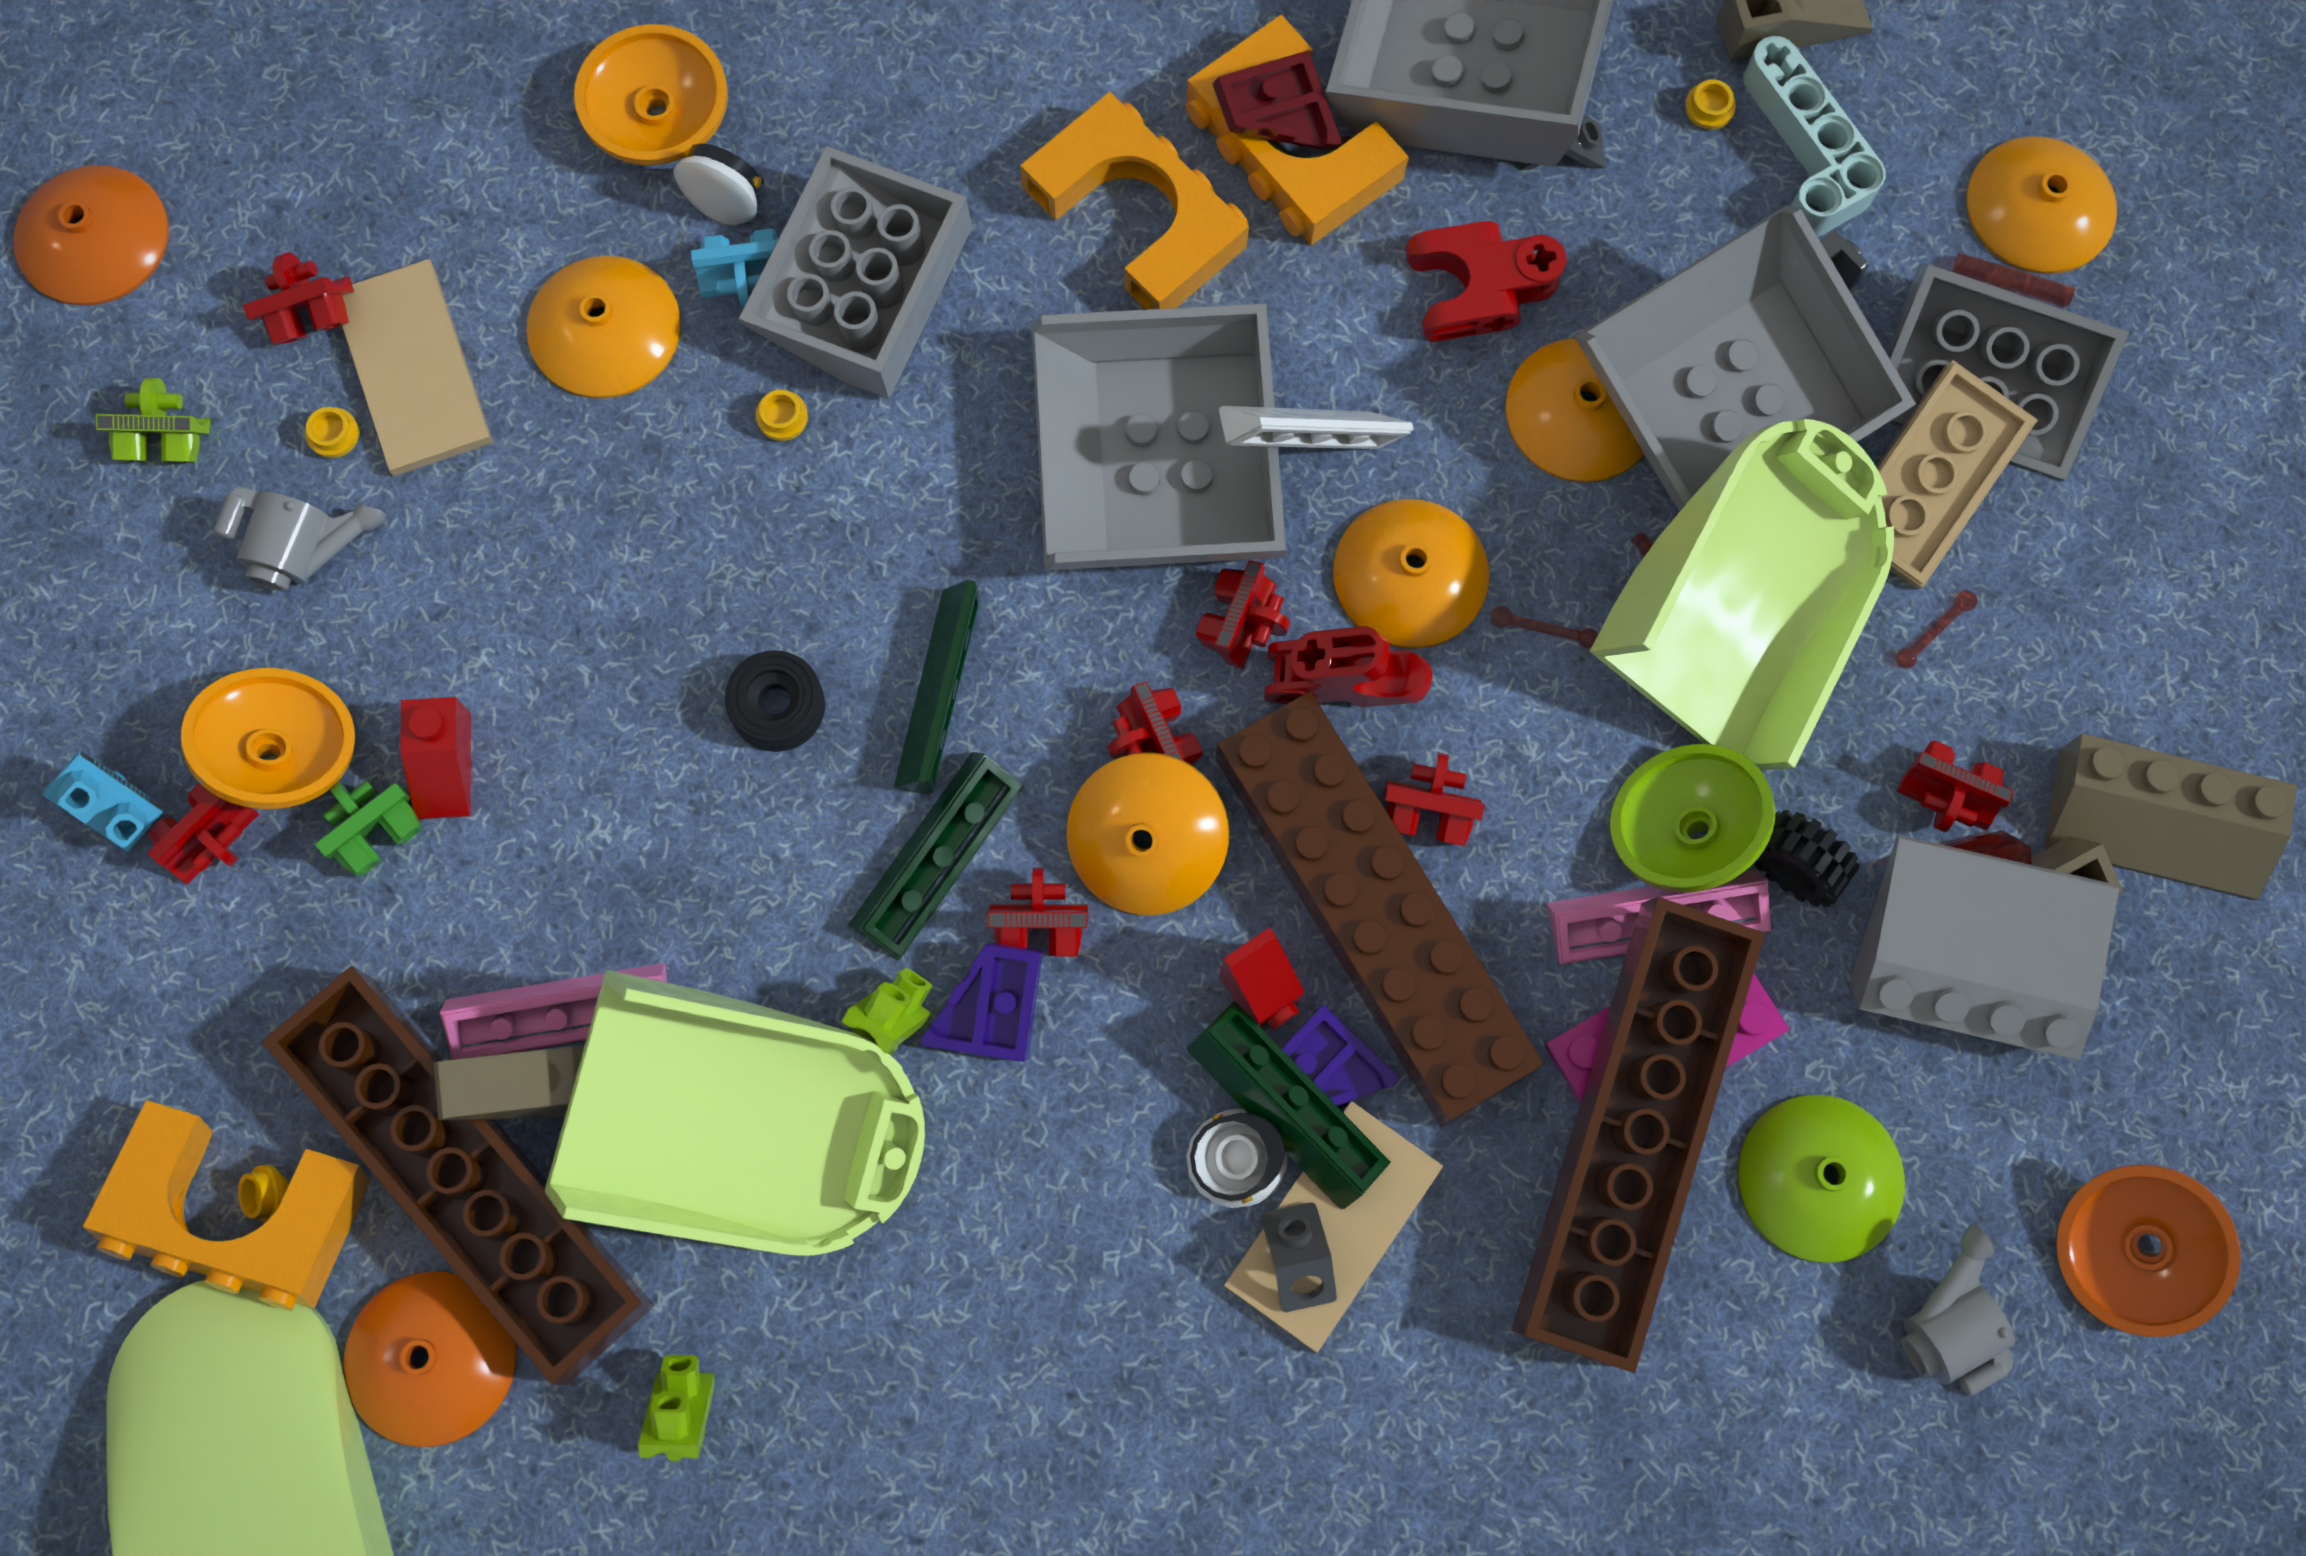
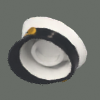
M703 143L692 145L686 158L682 159L673 170L674 178L683 194L699 211L721 223L735 226L751 221L757 213L755 194L758 187L764 185V179L758 175L751 165L728 150Z
M1231 1109L1220 1112L1201 1124L1191 1137L1186 1155L1189 1177L1199 1193L1214 1204L1230 1208L1252 1206L1269 1198L1283 1181L1288 1163L1283 1138L1273 1123L1259 1115L1247 1113L1244 1109Z

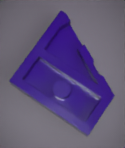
M993 942L985 944L971 964L968 973L947 999L946 1005L933 1024L921 1037L920 1045L1019 1062L1028 1060L1043 950Z
M1324 1004L1314 1012L1281 1048L1336 1106L1393 1086L1401 1079Z

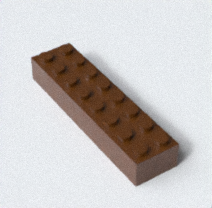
M1311 691L1217 744L1215 757L1217 763L1441 1128L1533 1074L1544 1065Z
M1659 896L1641 904L1511 1331L1632 1373L1636 1372L1763 944L1764 932Z
M351 965L261 1041L552 1385H568L655 1306L582 1221L562 1218L544 1192L547 1180L494 1119L438 1120L434 1063L443 1060L372 977Z

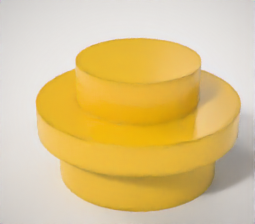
M1715 79L1706 80L1694 86L1688 93L1685 101V112L1689 120L1696 126L1707 130H1715L1727 125L1736 109V102L1731 88L1726 83Z
M774 390L766 394L756 408V421L761 432L768 438L776 441H788L803 432L808 422V411L804 401L797 394L787 390Z
M323 407L314 411L308 418L305 428L307 444L317 455L324 458H338L349 453L357 444L360 433L358 423L348 411L338 407Z
M273 1165L257 1166L251 1173L244 1174L239 1181V1204L242 1212L250 1219L258 1218L263 1222H267L277 1210L289 1186L285 1176L280 1174Z

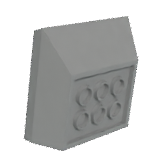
M1352 0L1326 89L1328 103L1355 135L1377 121L1398 145L1555 167L1579 136L1614 0Z
M1789 205L1779 209L1574 336L1679 512L1730 453L1746 437L1761 428L1781 422L1810 419L1832 425L1858 442L1916 405L1803 211L1800 208Z
M1266 303L1041 315L1031 325L1045 571L1285 558L1286 539L1278 447L1230 446V444H1226L1219 414V408L1222 406L1275 408Z

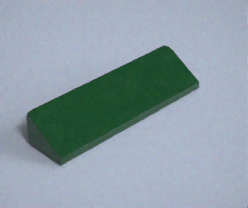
M965 580L942 591L894 787L897 789L926 795L933 793L980 602L978 585H976L975 581Z
M972 752L851 919L848 926L900 960L1024 785L985 753ZM1006 786L1007 788L1005 789V791L1002 793V795L997 800L995 805L992 807L990 812L987 814L983 822L980 824L978 829L975 831L973 836L970 838L968 843L965 845L963 850L960 852L958 857L955 859L953 864L950 866L948 871L945 873L943 878L940 880L938 885L935 887L933 892L930 894L928 899L920 908L923 899L926 897V895L931 890V888L936 883V881L941 876L946 867L952 863L954 856L961 848L965 840L968 838V836L973 831L975 826L982 821L985 812L988 810V808L993 803V801L998 796L1003 787ZM920 908V910L913 918L911 923L908 925L906 930L903 932L901 937L898 939V941L896 943L893 942L898 936V934L901 932L903 927L906 925L908 920L911 918L913 913Z
M1235 1000L1188 1045V1052L1247 1113L1259 1115L1273 1123L1283 1138L1285 1153L1340 1209L1347 1208L1360 1198L1391 1163Z

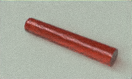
M1958 253L1952 271L1969 278L2065 307L2070 305L2075 293V287L1962 253Z

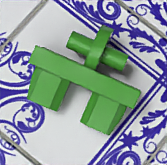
M367 780L351 793L341 782H338L330 790L339 802L323 813V816L332 826H335L349 814L351 817L315 843V846L324 857L333 861L337 860L352 874L362 877L382 860L365 839L368 835L382 825L396 844L402 845L422 831L423 826L417 814L410 806V794L396 782L364 807L361 805L377 793Z

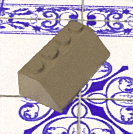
M2082 733L2062 747L2059 752L2044 849L2068 836L2103 844L2112 866L2258 900L2291 836L2297 785Z

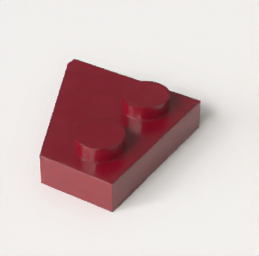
M1309 50L1220 76L1212 83L1228 129L1232 133L1326 151L1336 149L1342 143Z

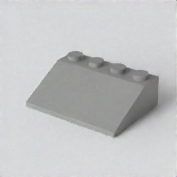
M826 146L739 317L740 324L842 382L890 399L972 229L966 197Z
M1919 264L1901 308L1887 352L1889 359L1916 405L1892 419V421L1905 425L1945 365L1954 360L2038 420L2010 461L2066 480L2130 332L1930 264Z
M1897 834L1851 976L1850 988L1860 1010L2080 1060L2098 1011L2120 888L2116 884Z

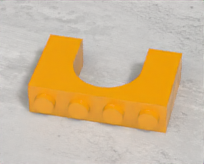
M1281 14L1187 80L1185 108L1189 118L1199 129L1207 126L1217 138V147L1223 158L1231 165L1238 162L1249 174V185L1257 197L1263 201L1270 198L1280 210V220L1286 230L1294 237H1298L1301 234L1312 246L1401 182L1405 176L1409 156L1377 121L1335 151L1315 158L1293 157L1280 152L1270 145L1266 139L1229 131L1212 85L1218 77L1309 50L1312 58L1313 49Z
M1110 91L1020 165L1022 188L1055 221L1096 187L1115 179L1130 178L1142 180L1155 186L1166 195L1176 214L1172 225L1162 237L1124 268V289L1145 310L1177 308L1247 248L1249 226L1242 211L1233 203L1226 204L1213 192L1210 181L1201 171L1197 169L1190 170L1179 159L1175 147L1167 138L1161 135L1156 137L1144 125V120L1137 109L1128 102L1122 104Z
M146 1100L83 1225V1228L99 1241L96 1249L126 1261L131 1260L133 1253L152 1258L153 1260L150 1265L153 1268L177 1277H184L187 1270L207 1275L204 1281L206 1284L228 1293L238 1294L241 1286L261 1292L259 1300L283 1310L292 1311L295 1303L314 1309L358 1213L370 1182L369 1177L361 1166L305 1149L280 1205L266 1223L252 1233L234 1240L209 1241L190 1234L184 1216V1202L187 1190L202 1161L213 1131L198 1115Z

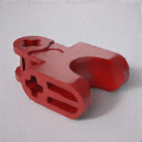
M1492 221L1474 222L1423 231L1415 234L1405 246L1408 263L1415 271L1442 269L1457 276L1465 289L1457 298L1439 301L1427 311L1422 321L1425 338L1430 342L1512 329L1521 321L1518 305L1550 298L1559 286L1560 276L1567 263L1566 252L1562 244L1555 238L1547 235H1534L1503 241L1499 224Z
M1368 626L1313 631L1304 634L1298 640L1279 641L1268 645L1267 657L1275 661L1273 684L1265 687L1264 699L1272 704L1286 705L1311 691L1318 703L1346 701L1357 707L1417 703L1424 699L1429 691L1433 678L1432 669L1426 659L1409 650L1390 651L1387 637Z

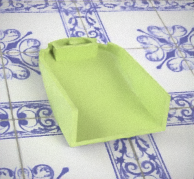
M1802 419L1781 422L1761 428L1746 437L1657 538L1622 590L1589 652L1703 744L1723 746L1739 752L1750 759L1760 770L1795 768L1884 587L1891 567L1894 549V526L1886 527L1885 512L1881 496L1888 495L1880 473L1871 458L1845 432L1816 420Z
M606 970L544 1192L563 1219L786 1255L808 1256L830 1253L854 1244L852 1239L866 1232L878 1221L883 1224L892 1216L910 1191L917 1176L924 1150L925 1124L919 1096L914 1092L908 1077L902 1070V1066L891 1055L882 1051L878 1045L860 1035L750 1002L676 984Z
M204 1279L169 1294L141 1317L124 1340L115 1358L107 1387V1498L113 1556H394L356 1411L348 1393L341 1355L329 1326L315 1308L295 1303L292 1311L283 1310L259 1300L261 1294L259 1291L241 1286L238 1294H232L206 1284Z

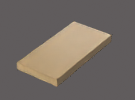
M427 259L352 284L354 292L343 296L349 323L342 325L391 474L397 476L493 443L432 261Z
M1954 360L1945 365L1876 465L1888 495L1881 496L1886 527L1894 526V549L1889 571L1917 589L1924 587L2038 421Z
M1352 1101L1343 1113L1391 1163L1367 1191L1345 1209L1337 1207L1304 1171L1277 1208L1282 1209L1309 1202L1316 1204L1332 1256L1337 1293L1336 1301L1283 1312L1279 1301L1275 1269L1264 1229H1262L1224 1285L1230 1292L1315 1353H1318L1443 1168L1442 1164ZM1305 1276L1296 1280L1290 1289L1298 1294L1310 1293L1320 1286L1322 1280L1316 1276Z

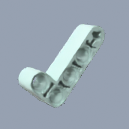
M1770 36L1762 39L1757 44L1745 69L1743 83L1811 176L1801 185L1790 206L1800 208L1818 237L1859 215L1870 206L1886 178L1885 168L1796 46L1781 36ZM1793 105H1798L1804 110L1797 109ZM1821 143L1828 144L1833 149L1826 148ZM1849 181L1859 184L1862 188L1853 186ZM1808 204L1817 206L1822 212L1812 210Z

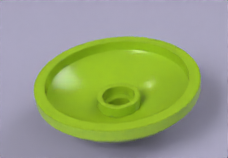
M1712 744L1684 745L1669 749L1650 758L1627 778L1613 803L1610 832L1614 847L1621 861L1641 881L1670 892L1704 891L1733 880L1746 871L1759 858L1773 832L1776 813L1775 802L1768 781L1762 771L1741 753ZM1696 831H1708L1704 837L1692 839V835Z
M1804 1095L1777 1104L1754 1123L1743 1142L1739 1155L1738 1187L1749 1218L1760 1233L1773 1245L1799 1259L1819 1263H1834L1865 1254L1888 1235L1900 1214L1905 1194V1176L1898 1149L1887 1130L1876 1118L1858 1105L1842 1098L1828 1095ZM1827 1164L1834 1166L1839 1172V1181L1836 1185L1828 1183L1824 1178L1823 1171Z

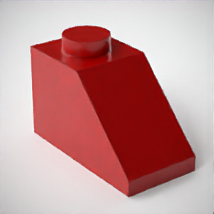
M456 697L401 700L400 754L413 810L419 820L471 817V713Z
M1270 927L1223 958L1219 974L1220 980L1237 1004L1260 1027L1268 1023L1274 1031L1300 1013L1295 1004L1301 1001L1305 992L1282 946Z

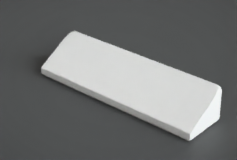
M1222 406L1219 408L1225 441L1230 446L1380 449L1413 431L1411 422L1368 411Z

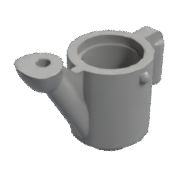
M238 487L226 495L213 533L223 539H234L244 511L251 510L253 513L236 556V562L247 568L244 576L247 580L272 590L287 592L290 582L300 585L305 584L311 575L362 531L374 530L379 527L387 518V514L373 507L356 505L354 511L333 518L320 509L289 496L273 492H257L245 487Z
M1971 1224L1964 1232L1961 1240V1254L1919 1312L1904 1320V1328L1907 1335L1901 1338V1346L1906 1357L1923 1378L1929 1379L1934 1376L1945 1385L1958 1379L1960 1388L1968 1396H1974L2006 1377L2014 1364L2009 1348L2015 1345V1336L2006 1315L1995 1299L1979 1282L1985 1260L1994 1254V1248L1986 1233L1974 1224Z

